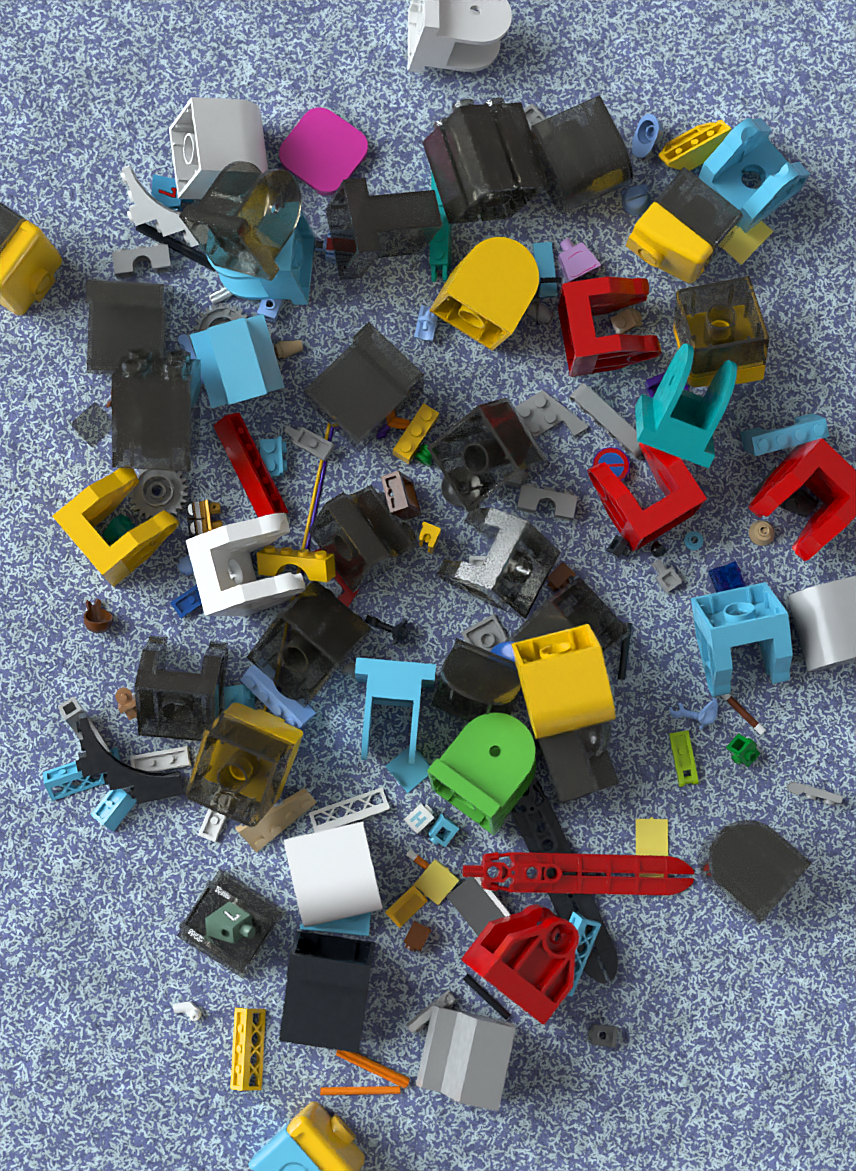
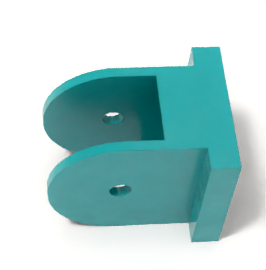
M685 343L674 355L653 398L641 394L635 405L637 441L709 469L715 458L713 433L731 398L737 376V365L733 361H725L716 372L704 397L687 391L684 387L691 370L694 348L692 345Z

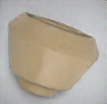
M758 520L749 528V537L756 545L765 546L774 539L775 530L765 520Z

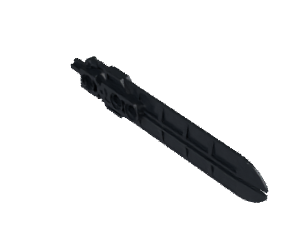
M534 776L528 788V795L521 797L517 802L518 805L525 807L526 812L516 813L515 806L512 809L513 818L528 851L531 853L573 854L551 803L542 791L543 787ZM535 791L539 792L544 800L539 806L534 804L537 797ZM536 822L544 824L545 829L542 833L535 831L534 825ZM544 840L552 842L553 847L550 851L544 850L542 846ZM549 868L547 870L548 878L554 876V869ZM562 871V874H563V875H577V872H563V871ZM548 893L559 918L567 921L570 920L572 913L575 912L571 902L575 901L583 917L601 923L594 941L597 952L594 953L593 949H591L583 970L595 981L602 984L607 983L596 958L599 956L610 981H612L617 973V952L592 895L571 893L572 897L569 898L567 893ZM587 924L586 928L589 933H591L593 926ZM584 943L578 946V954L584 951Z

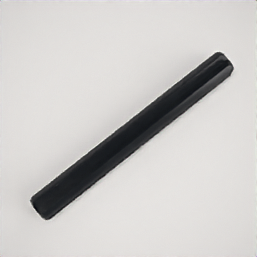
M145 223L136 226V231L159 243L168 244L170 249L214 272L216 271L206 255L168 235L163 237L162 232L159 233L157 229Z

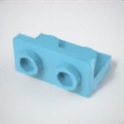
M278 436V439H259L260 455L271 477H284V471H287V460H283V453H287L286 441H282V436Z

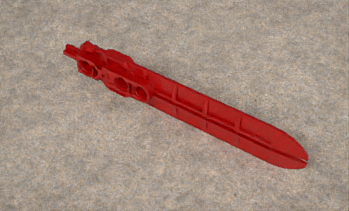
M494 852L483 854L481 865H463L462 877H480L481 886L485 890H502L515 893L674 895L684 891L694 882V878L668 877V874H694V870L686 862L672 856L531 852L499 854ZM501 857H509L511 860L510 866H507L504 862L494 860H499ZM494 866L497 872L495 876L490 877L488 869ZM533 867L535 869V875L532 878H529L527 876V870ZM549 868H553L555 872L552 878H548L546 874ZM562 871L577 872V875H562ZM582 872H606V876L582 875ZM611 873H635V877L611 876ZM639 873L663 874V877H639ZM508 878H510V884L508 887L498 886L497 883H492H504Z

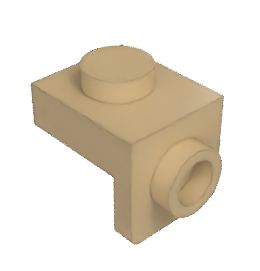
M627 308L610 318L617 334H624L635 327L643 325L641 314L638 310Z

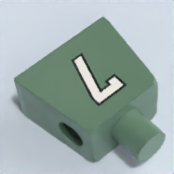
M232 900L205 918L207 935L229 943H236L243 937L251 939L256 932V929L252 927L251 913Z

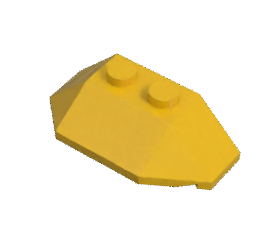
M718 120L716 123L698 125L667 142L658 156L668 167L689 172L703 164L732 129L723 120Z

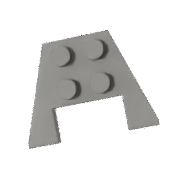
M543 390L511 409L526 467L541 458L531 441L563 421L573 437L588 429V426Z

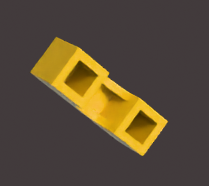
M423 403L393 448V455L409 464L417 453L427 433H430L439 419V412Z

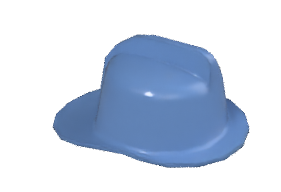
M646 114L640 119L632 138V154L637 158L648 155L653 146L660 143L664 136L663 124L653 114Z
M647 184L630 187L621 192L622 206L632 216L644 214L650 207V198L652 197L648 193Z

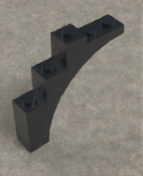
M78 714L79 720L76 721L78 733L82 732L83 739L79 740L81 751L86 752L78 753L79 760L75 761L77 771H82L83 777L105 773L103 774L105 786L109 785L110 791L130 787L132 799L136 798L137 804L184 794L179 770L151 772L134 768L121 762L110 754L98 741L90 727L87 714Z

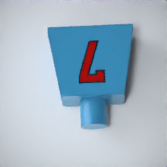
M153 175L151 195L157 201L179 212L183 209V202L194 203V199H178L176 179Z

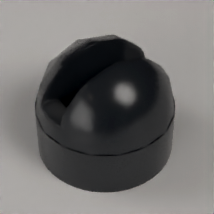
M657 541L651 546V553L655 557H661L667 552Z

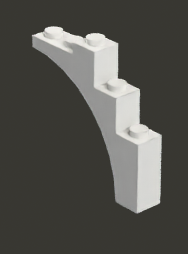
M131 165L122 169V180L124 184H128L130 191H127L131 202H135V204L130 205V211L127 212L130 222H134L135 226L157 219L155 224L158 232H162L163 237L185 230L186 232L183 235L186 243H190L191 247L206 242L212 225L221 216L226 214L196 216L173 210L157 201L146 191L137 179Z

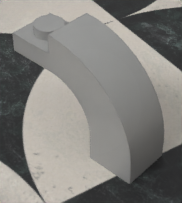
M73 696L58 706V709L65 721L81 740L83 735L82 732L78 733L76 721L79 720L78 714H87V712ZM87 714L90 727L96 738L112 754L105 739Z

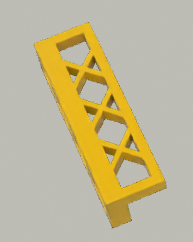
M235 1008L230 1089L240 1091L262 1090L266 1009ZM253 1013H259V1021L256 1025L253 1023ZM256 1033V1035L258 1036V1040L256 1044L253 1045V1043L251 1042L252 1036ZM253 1054L257 1056L256 1063L254 1065L250 1063V1059ZM252 1074L255 1076V1086H249V1078Z

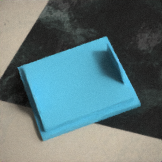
M410 746L385 766L407 793L428 776L427 770L430 767L429 763L417 749L415 764H408Z

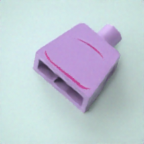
M570 238L560 243L564 252L559 254L558 260L567 283L580 281L588 272L593 274L600 270L601 264L584 243L581 242L574 246Z

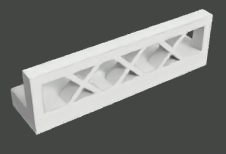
M382 787L309 812V816L316 833L359 821L390 810ZM381 794L383 803L378 805L369 803L372 795ZM369 796L367 801L362 799ZM360 800L366 803L363 810L356 812L350 809L354 801ZM350 803L349 807L343 806L345 804ZM340 806L347 809L345 815L341 818L332 816L336 807ZM332 809L330 814L325 812ZM323 813L329 817L326 823L317 825L314 815Z

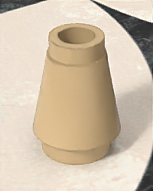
M301 340L278 341V343L274 344V350L278 359H285L303 351Z

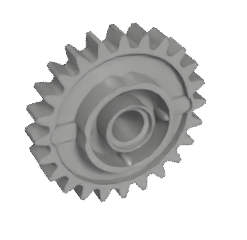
M219 303V307L216 308L212 304V310L205 308L206 314L199 313L202 319L195 320L198 325L193 326V329L200 332L212 326L249 317L247 314L243 315V309L237 311L236 305L230 308L229 303L225 307L222 306V303Z
M153 461L151 467L146 463L144 470L139 467L140 473H136L139 483L131 491L132 493L127 495L128 498L132 499L129 502L130 505H135L133 510L135 512L140 510L139 516L145 515L146 520H149L151 517L153 518L163 510L178 516L177 510L183 511L181 504H185L187 501L184 498L189 497V494L185 492L189 487L188 485H183L187 480L186 478L181 479L183 473H177L178 469L176 466L171 469L170 463L164 466L162 461L158 466ZM162 488L163 492L161 495L155 496L153 494L154 490Z

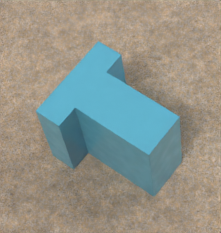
M264 314L246 319L245 317L190 334L211 408L233 404L285 388Z

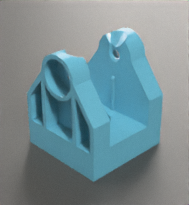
M747 118L739 123L704 162L698 176L701 183L745 233L799 192L810 175L800 162H788L769 141L768 137L772 130L762 118ZM752 171L758 173L761 178L759 188L751 189L746 187L741 181L743 172Z
M766 582L691 598L696 639L709 692L712 697L731 692L730 683L733 667L730 647L752 642H759L766 675H770L772 684L789 681L793 653L788 612Z

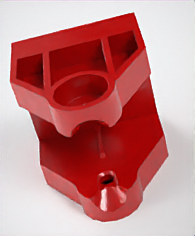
M607 276L562 284L557 309L570 377L618 370L642 361L654 359L662 354L657 335L616 334L597 338L595 335L592 316L608 314L647 301L650 289L648 279Z
M823 438L797 445L766 479L748 506V509L759 518L762 516L767 517L803 484L809 488L823 504L808 520L800 536L791 547L804 562L818 553L823 546L845 529L856 517V470Z
M640 443L639 447L647 460L657 484L666 496L645 510L641 509L630 490L605 462L587 470L588 476L608 516L621 536L629 541L627 545L632 553L697 514L707 500L681 458Z
M533 904L527 906L522 912L490 921L461 960L544 1026L574 986L575 950L579 944V933L571 922L555 917L550 909L541 904ZM559 932L560 938L555 940V936Z

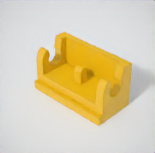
M423 521L422 530L419 535V546L422 547L425 541L428 543V553L433 554L441 536V528Z
M413 885L385 913L400 928L428 900Z

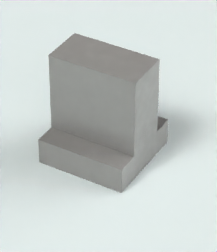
M433 1005L416 1085L422 1089L441 1092L461 1104L499 1111L516 1031L514 1024L500 1019Z

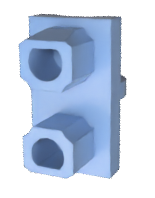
M421 305L414 335L415 339L433 342L438 316L429 311L431 307Z

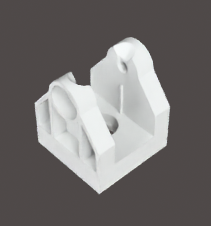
M275 513L225 525L186 540L205 616H248L282 604L296 594L306 590L301 573L292 575L290 572L257 581L250 552L261 549L264 546H269L279 537L290 532L285 513Z

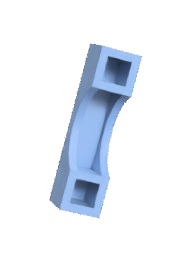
M262 659L246 671L240 681L273 714L284 719L285 723L301 730L309 723L316 712L303 699L292 700L283 696L275 687V672Z

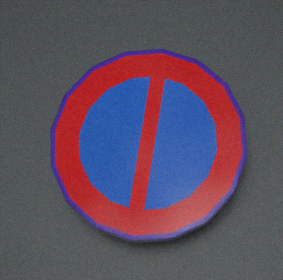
M603 448L593 458L592 467L605 462L620 481L624 480L629 473V459L618 448Z

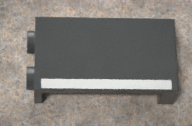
M469 877L446 896L477 936L480 935L490 921L512 915L493 891L482 888L480 877Z

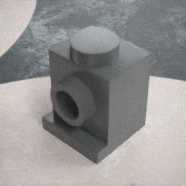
M592 1024V1028H588V1040H591L592 1045L616 1048L618 1027ZM601 1032L606 1033L605 1039L599 1038Z

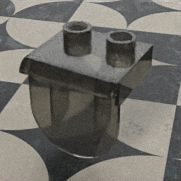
M456 638L452 650L442 665V675L431 706L469 722L481 715H489V713H503L512 716L522 690L516 662Z

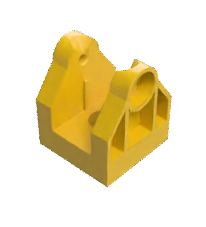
M129 464L120 467L115 472L89 485L52 516L113 587L151 557L179 525V521L173 515L163 510L153 518L128 531L110 547L97 533L94 527L109 516L139 483L135 470Z

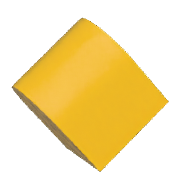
M492 237L483 240L451 272L429 311L493 351L514 332L533 299L539 284L537 263L530 251L516 240L507 237Z
M589 624L511 644L536 739L616 719L601 646Z

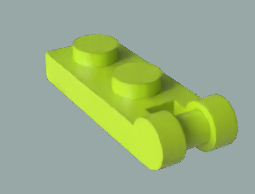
M689 731L668 734L679 788L685 787V784H699ZM689 770L690 776L684 777L683 771Z

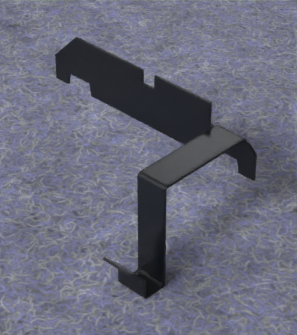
M540 277L536 308L537 325L541 283H561L562 286V277Z

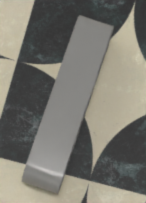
M582 383L569 396L571 401L574 400L578 404V408L585 414L588 413L592 420L599 427L602 426L612 439L615 438L626 452L629 451L634 455V459H637L642 454L639 447L640 442L637 441L636 430L586 384Z

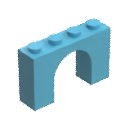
M811 413L795 417V424L773 430H763L757 427L742 431L740 434L744 450L758 456L819 438L829 437L826 418Z

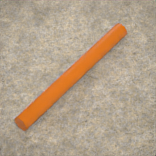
M400 1086L320 1087V1095L400 1094Z

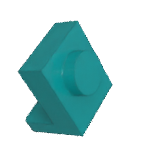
M120 514L111 520L102 536L114 544L128 531L135 528V524L132 523L129 517Z

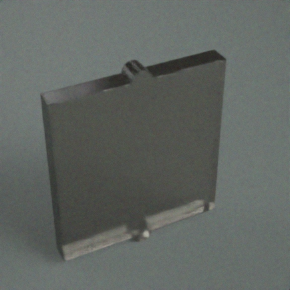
M94 402L70 425L78 432L79 437H82L92 446L115 426V423L107 416V412H103Z

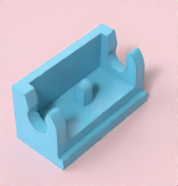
M122 788L109 790L91 816L114 832L137 800L132 799V796Z

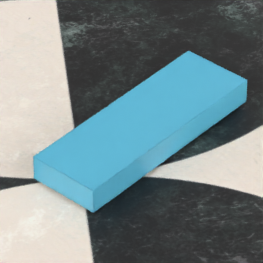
M552 242L533 243L534 259L539 271V283L540 277H556ZM541 283L540 298L558 296L556 283Z

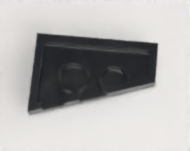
M776 466L769 472V474L756 487V489L750 494V496L755 497L766 479L777 468ZM799 487L778 507L806 518L819 502Z

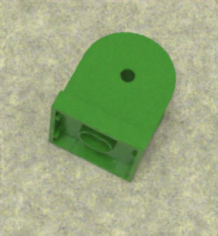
M488 713L473 719L463 728L441 758H436L427 770L431 788L435 793L495 836L504 824L503 820L527 791L536 773L535 744L530 731L520 720L503 713Z

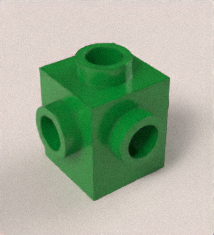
M739 733L726 747L732 755L731 759L737 765L743 764L747 768L761 754L756 748L757 744L751 738L747 739Z

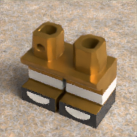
M208 500L185 502L189 538L223 526L222 520L212 521L211 515L221 514L219 502L209 503Z

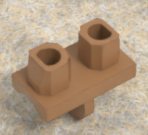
M126 687L119 688L115 694L119 712H125L129 720L139 716L136 694L132 695L131 690Z

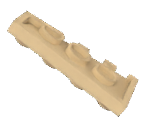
M304 788L284 799L283 804L267 809L268 812L259 818L256 815L250 819V823L245 826L239 825L235 829L257 853L317 802Z

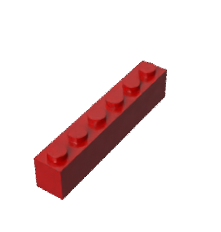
M240 413L225 415L213 427L258 518L275 513L288 514L289 512Z

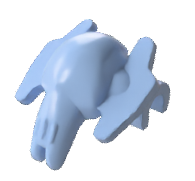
M715 697L699 713L684 709L681 703H678L679 711H674L672 707H669L670 715L673 718L683 716L690 719H698L701 724L699 729L701 730L708 724L713 723L718 713V703Z

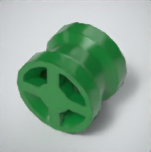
M422 444L419 453H416L414 458L425 466L430 467L432 464L431 460L436 458L438 453L431 447Z

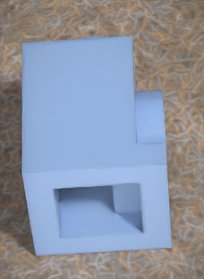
M261 300L257 315L264 314L265 320L276 323L283 303L282 300ZM267 303H273V306L267 307Z

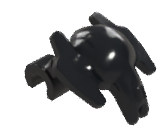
M367 615L364 621L389 633L392 632L393 641L391 645L393 646L399 640L403 641L409 636V630L406 627L407 619L405 618L394 627L374 616Z

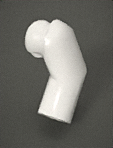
M193 1002L173 1004L174 1014L185 1012L192 1021L200 1019L201 1011Z

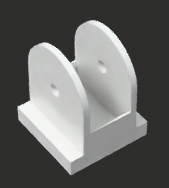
M412 0L408 9V71L423 73L424 67L428 66L463 72H475L490 66L498 55L500 39L507 33L511 24L512 11L508 1Z

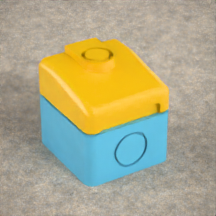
M314 1101L309 1103L257 1151L248 1165L253 1171H360L365 1162V1155L353 1142L356 1135L338 1114L335 1113L331 1117L320 1103Z

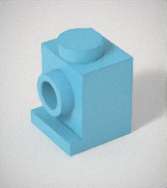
M440 813L438 819L428 830L429 840L437 846L441 844L446 847L459 830V827L451 819ZM441 827H443V828H444V832H443V833H438V831L441 829Z

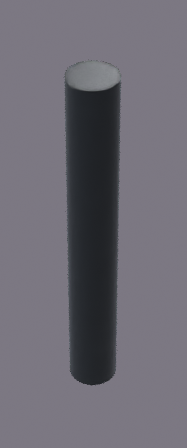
M628 622L624 623L618 680H625L632 628V623Z
M467 973L462 980L507 1020L511 1014Z

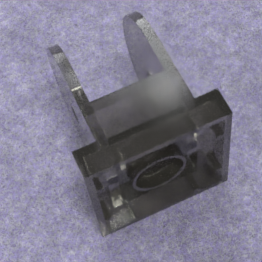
M235 161L227 165L219 173L197 206L187 204L179 217L214 266L272 281L280 270L274 260L291 237L299 221L302 202L301 192L296 179L288 171L270 169L262 173L253 163ZM275 204V210L272 213V206Z
M220 868L214 879H208L206 888L188 916L179 924L181 930L177 937L244 979L287 910ZM231 902L252 915V927L256 929V932L251 939L243 937L236 943H229L207 935L205 918L226 903Z

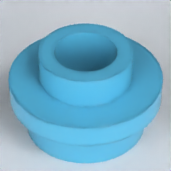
M691 531L686 534L684 544L690 550H698L703 545V537L699 532ZM695 537L697 543H692L691 538Z

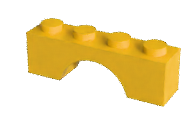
M269 545L264 546L262 550L257 552L258 575L275 577L285 570L286 564H294L304 570L310 581L328 582L336 576L334 554H329L326 551L311 552L309 549L292 550L291 547L275 548V546Z

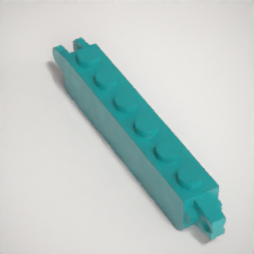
M446 144L438 145V155L432 157L429 252L432 282L437 281V270H443L442 279L444 282L447 281L449 270H451L453 162L451 155H447Z

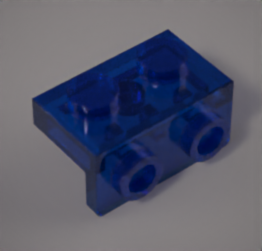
M736 561L708 571L716 593L746 586Z

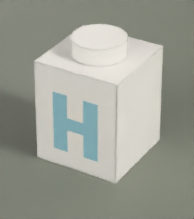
M420 804L404 821L418 834L434 819L432 816L434 811L427 804L425 806Z

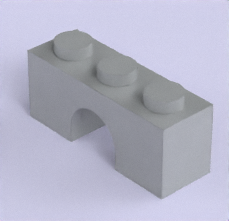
M157 243L152 247L137 246L131 250L122 248L112 252L114 273L117 279L134 277L135 266L140 261L150 262L154 274L173 271L168 244Z
M526 483L521 485L516 510L535 514L537 505L542 501H548L555 508L554 518L573 521L578 496H574L573 492L563 491V493L555 492V489L550 487L540 489L534 484Z

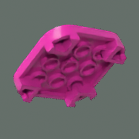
M316 107L310 109L301 118L283 141L279 149V159L286 171H289L316 190L318 194L322 196L338 194L343 189L342 187L362 161H365L368 155V142L358 129L331 110Z

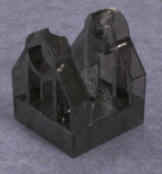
M471 507L464 522L473 526L474 531L495 541L481 568L465 561L444 559L436 575L443 581L493 607L526 619L560 551L528 520L492 507Z
M150 635L147 644L142 649L134 685L138 736L214 742L223 708L229 651L228 642L210 641L209 648L203 658L200 674L167 671L168 650H166L168 637Z

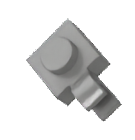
M660 559L651 564L659 574L655 579L665 593H668L682 583V580L672 566L666 569Z

